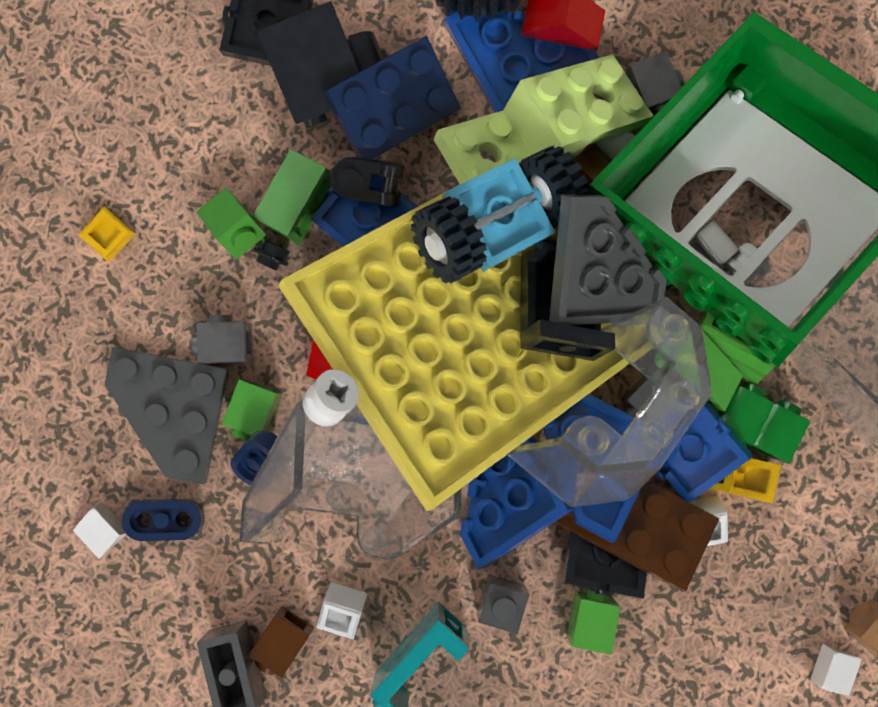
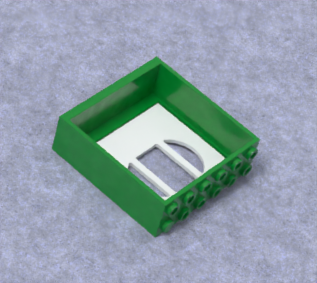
M753 12L592 181L589 195H600L610 199L617 209L615 214L622 224L630 228L646 250L644 255L654 268L661 271L667 280L666 285L673 284L684 293V299L693 308L699 311L704 309L716 318V324L726 334L732 337L738 336L749 344L750 351L760 361L767 364L773 363L776 367H779L878 257L877 234L846 270L843 268L878 228V93L756 12ZM726 91H728V92L724 95V97L708 112V114L691 130V132L675 147V149L658 165V167L642 182V184L626 199V201H624V199L631 193V191H632V190L647 176V174L664 158V156L681 140V138H682V137L697 123V121L714 105V103H715ZM717 170L734 171L735 174L681 232L676 233L672 224L671 209L679 190L688 181L703 173ZM745 181H751L787 207L791 213L733 276H729L688 243ZM804 222L808 230L810 244L808 256L803 267L790 279L774 286H745V281L798 223ZM824 287L828 290L791 330L789 326Z

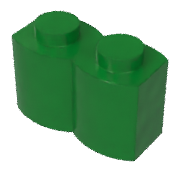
M744 382L742 387L738 385L726 411H718L717 414L725 419L724 422L728 426L733 428L732 431L743 444L779 462L790 464L811 421L800 416L803 409L792 403L780 400L777 405L764 398L767 391L748 382Z

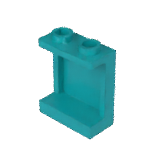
M440 602L430 610L376 670L370 697L373 698L372 704L374 707H408L410 692L403 684L439 644L457 661L470 649L467 627Z

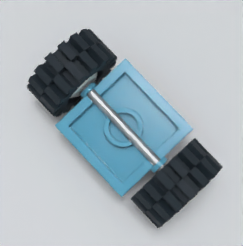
M549 146L521 160V163H518L516 158L454 187L442 196L443 199L416 211V214L411 219L414 222L411 224V231L416 234L413 240L415 244L420 246V250H418L420 257L424 256L427 260L425 262L428 269L433 268V275L437 279L441 277L442 282L453 283L479 268L484 272L554 234V228L559 225L561 195H589V189L583 188V185L588 183L586 176L580 177L578 172L582 169L579 162L573 164L572 159L574 156L570 152L564 154V148Z

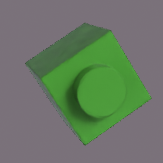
M227 187L196 211L215 239L236 260L266 236V233L255 219L252 218L247 209Z
M239 379L222 425L232 428V436L245 441L257 431L268 432L282 393L248 380Z
M587 589L586 593L575 591L567 632V639L571 646L612 655L620 605L614 598L602 594H594L595 590Z

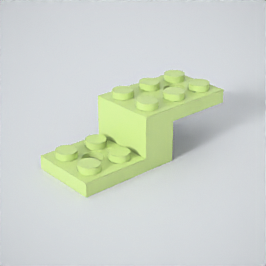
M611 54L522 79L503 111L439 129L433 140L461 185L516 158L518 163H521V160L549 146H554L555 148L558 146L564 148V154L570 152L576 157L589 144L646 126L652 119L653 114L614 55ZM594 94L599 95L604 100L596 99ZM480 151H485L493 155L496 162H493L489 159H484L481 156Z

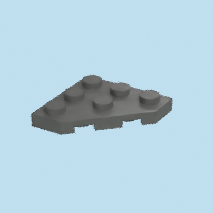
M561 195L549 318L551 322L583 325L662 319L667 280L661 271L654 268L644 255L646 250L631 229L622 224L615 214L617 209L608 197L600 195Z
M112 347L105 387L163 475L199 484L207 483L230 369Z

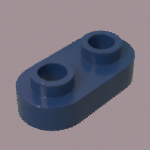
M257 431L231 459V468L243 482L259 487L285 460L286 451L284 444L274 433Z
M191 499L141 500L131 504L124 511L122 527L124 532L136 541L186 540L196 535L202 529L205 515L202 507ZM182 511L189 513L191 517L189 525H183L180 522L179 515ZM143 512L150 514L152 518L150 526L142 524L141 515Z

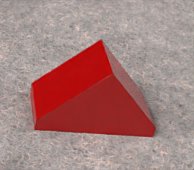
M528 0L521 36L597 51L605 10L592 0Z

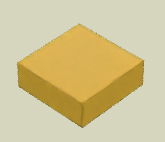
M104 206L78 235L105 260L111 262L136 233Z

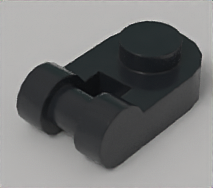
M345 157L339 160L333 167L330 175L331 185L338 195L347 199L374 202L384 206H399L401 193L397 189L399 179L403 178L404 165L360 157ZM372 174L383 177L382 188L370 187Z

